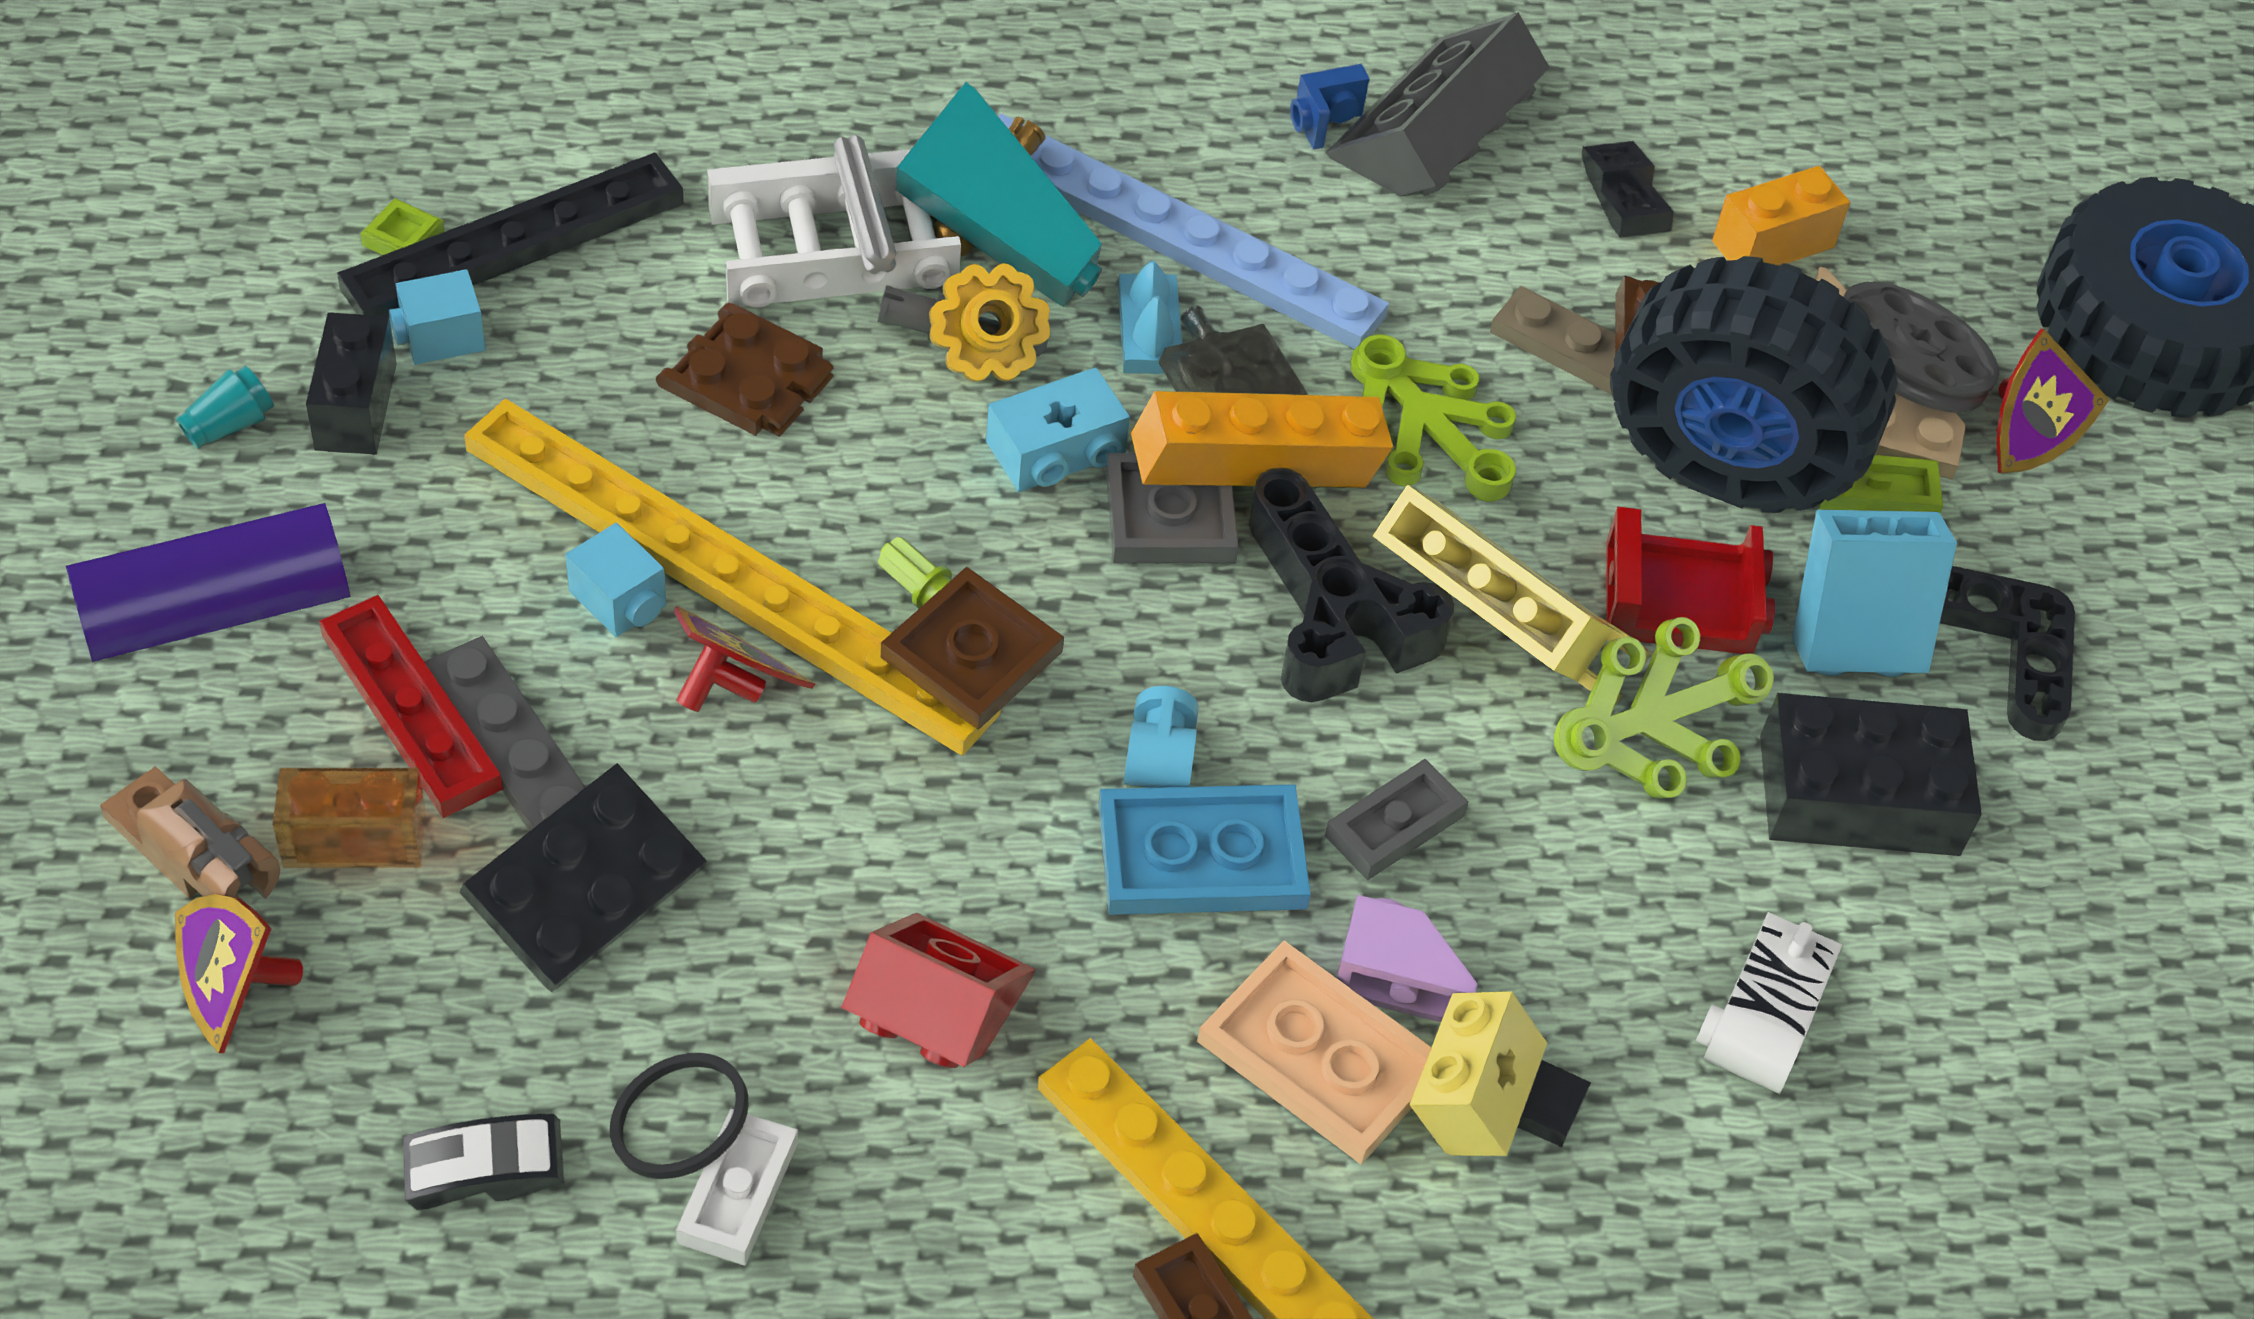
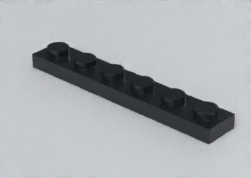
M654 152L337 272L339 288L356 314L389 316V310L399 308L396 283L467 269L472 285L479 284L683 205V187L658 154Z

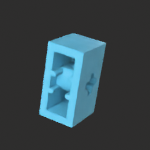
M1097 367L988 404L986 442L1017 491L1021 492L1038 485L1042 487L1054 485L1066 475L1091 466L1096 468L1105 467L1107 465L1108 453H1126L1130 416Z

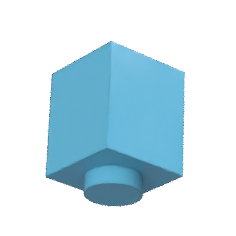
M467 269L396 283L399 308L389 310L391 326L396 344L408 343L414 365L486 350L481 310Z
M617 522L565 554L569 592L615 637H618L633 626L642 627L649 624L658 616L661 609L666 606L664 568Z

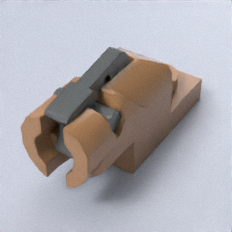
M155 766L100 805L104 818L188 898H191L198 892L202 896L221 894L240 898L236 894L237 891L248 884L266 899L278 882L281 871L278 859L258 840L249 836L248 832L229 814L222 812L187 779H182L174 784Z

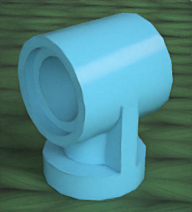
M1154 686L1143 690L1136 697L1135 721L1132 720L1123 784L1147 788L1189 787L1197 729L1194 728L1197 725L1199 705L1196 699L1187 691L1171 686Z

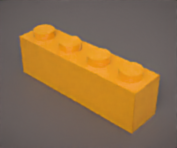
M1154 391L1131 432L1143 485L1255 486L1256 480L1263 472L1274 468H1286L1301 474L1311 487L1366 488L1393 448L1380 398L1366 396Z

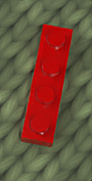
M379 595L319 621L323 639L442 818L503 790L500 772Z

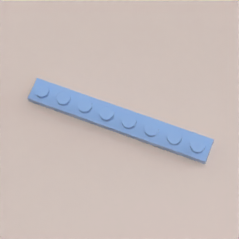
M1002 113L998 116L1007 128L1010 127L1014 120ZM1045 135L1046 139L1031 156L1076 212L1353 349L1359 346L1365 338L1371 336L1386 318L1388 302Z

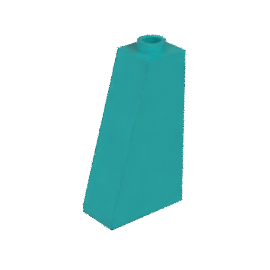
M965 82L897 166L895 190L998 263L1009 264L1017 272L1029 275L1033 279L1035 289L1052 301L1065 307L1075 293L1084 297L1099 278L1102 268L1097 263L1102 243L980 93L969 83Z

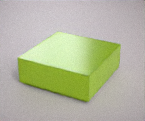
M394 198L360 235L362 246L385 255L443 233L445 229L443 219Z

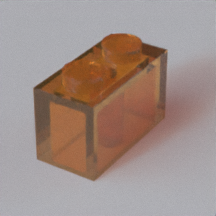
M419 768L279 769L272 825L283 868H421L426 808Z

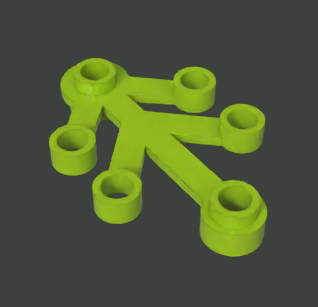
M1376 334L1365 338L1353 351L1350 361V369L1353 376L1364 384L1362 396L1379 397L1383 408L1386 392L1388 391L1403 407L1396 449L1389 454L1386 465L1388 479L1399 486H1411L1420 480L1424 461L1419 452L1424 429L1466 473L1464 478L1465 486L1474 497L1485 502H1493L1506 497L1511 491L1516 474V465L1513 459L1500 450H1478L1451 421L1477 425L1485 436L1492 439H1504L1510 436L1516 420L1514 409L1500 401H1493L1487 404L1470 401L1476 395L1479 374L1469 365L1454 364L1448 366L1410 359L1406 356L1405 348L1401 342L1391 336ZM1453 380H1463L1468 385H1459L1453 382ZM1415 383L1442 386L1446 396L1422 392ZM1497 417L1504 420L1505 423H1495L1489 418ZM1401 463L1408 464L1413 469L1403 470L1396 465Z
M1684 617L1664 621L1657 628L1655 634L1657 646L1631 708L1613 715L1611 714L1625 676L1637 674L1642 670L1646 662V652L1643 645L1632 637L1611 640L1603 647L1601 653L1602 667L1585 707L1573 708L1566 712L1559 720L1554 732L1556 752L1568 766L1580 771H1591L1607 765L1642 784L1644 790L1651 797L1663 799L1678 796L1684 790L1687 782L1685 769L1679 762L1673 759L1651 761L1620 742L1622 739L1640 733L1695 763L1699 771L1706 777H1729L1738 770L1741 757L1737 746L1727 739L1709 741L1676 723L1674 720L1725 701L1735 706L1756 704L1763 701L1772 689L1774 681L1772 669L1762 657L1756 654L1732 656L1720 664L1715 678L1666 695L1681 657L1692 654L1700 643L1698 627L1692 620ZM1674 627L1680 629L1684 637V642L1680 649L1674 645L1671 638ZM1620 646L1624 647L1630 656L1627 668L1622 667L1617 660V651ZM1748 668L1752 670L1755 677L1754 689H1751L1746 683L1745 675ZM1586 727L1591 728L1594 734V747L1591 750L1584 745L1582 734ZM1715 748H1718L1724 756V763L1720 770L1714 766L1712 761V754ZM1662 768L1667 770L1670 775V785L1666 790L1658 782V773Z

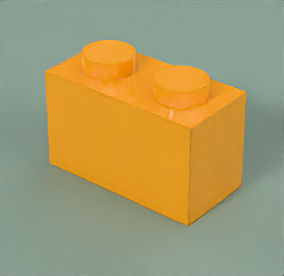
M1818 165L1726 195L1712 242L1727 260H1738L1743 256L1763 258L1765 263L1781 266L1782 263L1787 264L1835 248L1851 202L1821 166Z

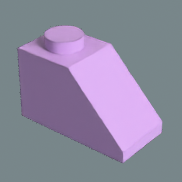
M1357 895L1337 975L1338 980L1374 1006L1437 1022H1442L1452 993H1476L1477 982L1424 911L1405 907L1392 899H1373Z

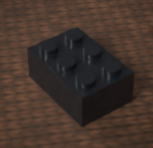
M1777 693L1760 734L1769 840L1961 856L1982 815L1968 709Z

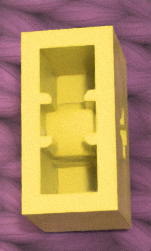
M1512 991L1452 993L1410 1102L1411 1108L1446 1154L1452 1156L1508 1155L1547 1046L1546 1040Z

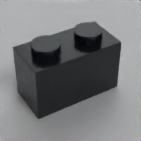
M327 313L306 400L315 451L377 455L397 365L389 316Z

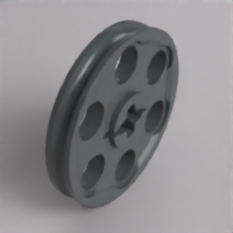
M1883 282L1858 283L1851 286L1843 295L1850 303L1853 301L1857 302L1868 313L1871 326L1874 329H1880L1891 353L1889 358L1893 359L1896 368L1898 386L1895 393L1899 396L1940 411L1968 412L1981 406L1987 398L1989 391L1997 383L1999 367L1989 346L1966 322L1937 302L1912 290Z

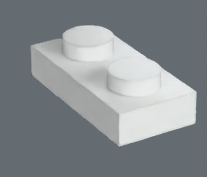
M730 1109L718 1137L728 1125L734 1109ZM747 1114L743 1128L733 1144L719 1158L704 1167L676 1229L677 1244L746 1266L798 1145V1130Z

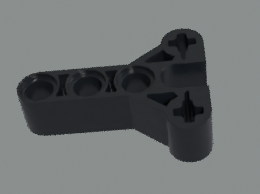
M1274 468L1263 472L1258 477L1255 484L1249 520L1250 531L1304 614L1303 622L1294 627L1288 636L1282 667L1281 682L1283 688L1290 696L1300 701L1317 702L1358 688L1366 651L1356 636H1363L1372 640L1380 648L1396 674L1430 662L1441 655L1445 649L1454 614V602L1446 590L1434 583L1420 582L1412 584L1361 563L1307 480L1301 474L1291 469Z

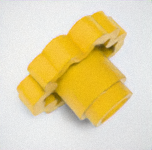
M1006 263L997 265L990 273L978 264H971L963 269L961 273L952 275L945 281L943 292L946 300L937 302L929 312L932 325L930 339L935 346L948 349L946 365L950 371L962 374L971 382H980L989 376L990 373L1000 381L1007 382L1015 378L1019 373L1034 366L1037 357L1033 346L1044 343L1050 336V325L1048 322L1050 308L1044 300L1031 297L1034 291V282L1029 275L1017 272L1014 267ZM982 314H992L997 318L999 329L996 334L989 335L982 330L978 322Z

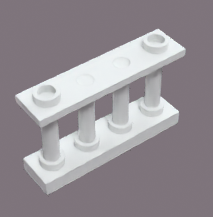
M911 149L868 153L883 207L904 206L912 241L894 243L897 253L895 268L889 273L881 271L875 275L865 269L834 157L707 169L708 202L712 225L733 224L740 259L726 261L727 302L734 303L740 307L760 308L771 303L881 292L885 290L886 285L897 289L938 288L943 286L949 277L960 273L959 236L936 239L930 214L895 190L897 166ZM847 211L855 247L821 251L813 214ZM790 217L798 253L763 257L755 220Z

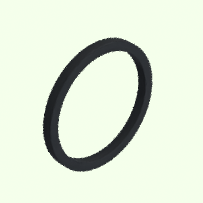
M685 1053L664 1059L639 1074L619 1097L610 1120V1140L612 1146L625 1166L644 1177L671 1179L694 1173L719 1158L733 1144L741 1132L749 1107L746 1085L734 1066L716 1055ZM690 1067L714 1069L731 1080L735 1090V1106L731 1119L721 1135L702 1152L676 1163L651 1164L635 1158L627 1151L623 1138L626 1115L636 1098L654 1081L676 1070Z

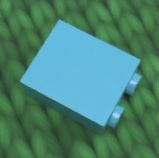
M1816 510L1792 636L1794 645L1807 671L1827 676H1838L1845 672H1876L1889 677H1898L1905 673H1929L1957 541L1939 512Z

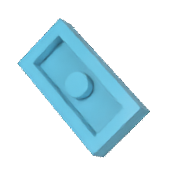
M1153 260L1143 266L1138 274H1119L1118 299L1123 373L1182 374L1184 358L1177 275L1164 274L1160 266Z

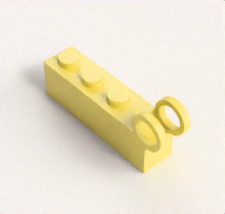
M1409 485L1406 486L1373 534L1374 538L1553 671L1577 681L1590 691H1592L1598 675L1588 669V666L1606 641L1630 637L1611 623L1596 616L1442 503ZM1620 646L1619 649L1629 655L1628 651ZM1644 647L1646 652V664L1653 653L1649 651L1646 647ZM1619 692L1615 706L1623 697V694L1621 692Z

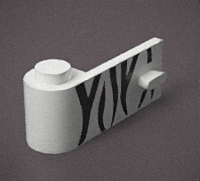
M1768 912L1725 1010L1712 1004L1700 1029L1696 1042L1708 1047L1703 1060L1780 1094L1807 1034L1842 944L1813 932L1812 926L1806 922L1797 925Z

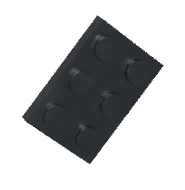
M616 763L464 882L459 893L543 986L552 993L700 872L707 863V860L624 769Z

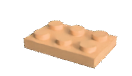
M1285 940L1199 1028L1197 1039L1199 1044L1361 1165L1412 1109L1410 1102L1432 1048Z

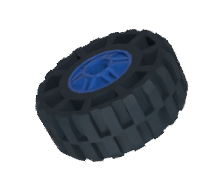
M2157 177L2139 178L2130 184L2121 181L2100 190L2098 194L2095 193L2085 198L2074 207L2072 214L2065 218L2039 277L2036 289L2039 301L2036 306L2042 327H2049L2047 333L2094 383L2099 385L2098 388L2106 396L2114 400L2119 396L2135 403L2133 408L2153 413L2156 409L2171 411V416L2192 417L2201 411H2206L2208 416L2218 415L2232 410L2235 404L2241 407L2254 401L2253 205L2248 202L2243 204L2229 197V192L2213 186L2211 189L2194 185V181L2175 178L2172 181H2160Z
M1749 256L1726 261L1725 257H1715L1697 263L1695 268L1690 264L1665 276L1662 282L1654 285L1644 296L1615 355L1614 367L1610 373V389L1615 401L1614 407L1622 429H1628L1631 443L1642 456L1647 455L1655 463V469L1670 480L1675 478L1687 485L1689 489L1741 509L1746 506L1760 508L1761 512L1780 513L1787 508H1796L1797 511L1814 508L1823 503L1824 499L1830 501L1851 489L1854 482L1865 475L1872 463L1896 403L1895 391L1898 386L1896 368L1893 359L1889 358L1891 353L1880 329H1874L1871 326L1868 313L1857 302L1853 301L1850 303L1840 295L1839 288L1822 278L1818 281L1801 273L1803 269L1786 263H1782L1779 266L1765 263L1763 258Z

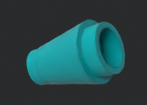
M244 366L236 372L228 369L185 410V413L175 419L185 436L199 449L206 443H212L264 421V413L273 408L274 403L257 376L250 368Z

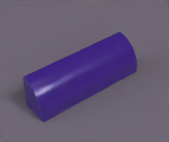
M325 503L66 566L92 662L351 597L337 539Z

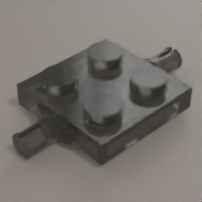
M1199 305L1196 306L1195 310L1194 307H1190L1180 317L1181 322L1185 325L1194 341L1164 348L1158 362L1176 392L1308 395L1264 323L1231 332L1215 331L1202 306Z

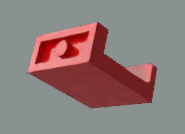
M1617 506L1606 540V621L1639 642L1656 644L1655 634L1661 623L1684 617L1692 620L1699 629L1700 643L1697 649L1736 654H1754L1761 634H1770L1775 617V600L1772 597H1766L1765 586L1769 585L1772 575L1773 551L1764 549L1763 526L1750 525L1745 540L1740 545L1642 534L1641 509ZM1674 627L1671 634L1672 641L1675 646L1682 647L1684 642L1683 634L1680 629Z

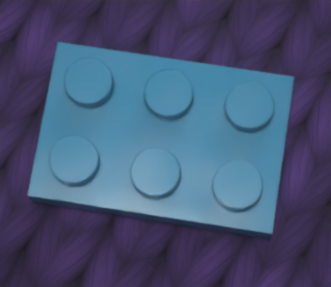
M1296 784L1100 789L1098 806L1108 915L1308 909L1311 893Z

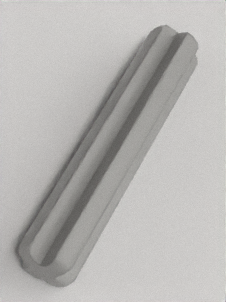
M853 135L849 138L841 136L834 142V158L865 269L874 275L881 271L889 273L896 266L895 257L897 253L865 142L858 135Z

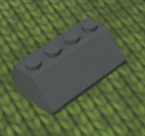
M1519 12L1442 36L1326 153L1330 159L1399 196L1421 191L1422 195L1432 194L1449 183L1451 180L1449 173L1457 164L1470 159L1479 151L1480 146L1478 142L1486 134L1497 130L1507 122L1508 116L1506 113L1514 105L1526 100L1536 91L1534 84L1550 67Z

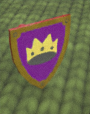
M2040 329L2023 353L2011 377L2005 378L1999 385L1998 391L2003 401L2000 407L1998 427L1996 428L1998 473L2031 470L2056 459L2078 442L2109 401V398L2045 329Z
M676 605L674 613L687 636L705 645L676 699L682 706L699 712L714 684L753 703L759 700L764 691L766 680L728 662V657L789 683L813 689L815 686L814 682L761 649Z
M212 894L195 898L175 912L176 956L181 986L190 1013L204 1037L217 1053L224 1054L250 984L297 986L303 976V964L298 958L262 956L272 928L257 911L240 898Z

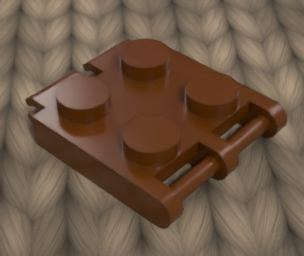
M727 302L718 311L719 320L703 336L695 335L687 344L688 352L672 369L664 368L656 376V383L660 388L755 436L764 429L780 437L804 411L801 404L804 401L811 403L831 381L834 375L830 372L834 369V366L829 361L823 359L822 347L734 303Z

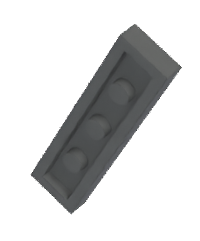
M483 635L424 661L500 772L503 786L502 791L529 831L586 788Z

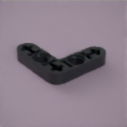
M1952 566L1940 624L2010 638L2008 721L2016 732L2028 739L2047 741L2055 738L2061 732L2071 710L2075 626L2073 603L2063 592L2050 586ZM1949 589L1957 592L1953 602L1948 600L1952 592ZM1982 595L1989 598L1996 605L1997 611L1984 612L1976 609L1969 602L1968 596ZM2039 610L2045 611L2047 619L2051 621L2046 633L2038 632L2041 626V613ZM2030 654L2044 656L2053 663L2056 671L2041 672L2036 670L2028 663L2026 656ZM2037 692H2045L2042 698L2041 711L2047 717L2036 715V708L2031 705Z

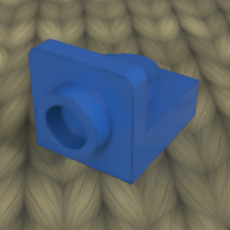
M1362 64L1300 75L1297 98L1293 99L1290 105L1291 119L1297 132L1304 131L1313 150L1324 148L1328 122L1343 123L1352 118L1363 116L1370 78Z

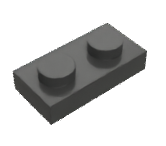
M1423 759L1329 820L1325 837L1369 880L1463 818L1469 801L1426 759Z

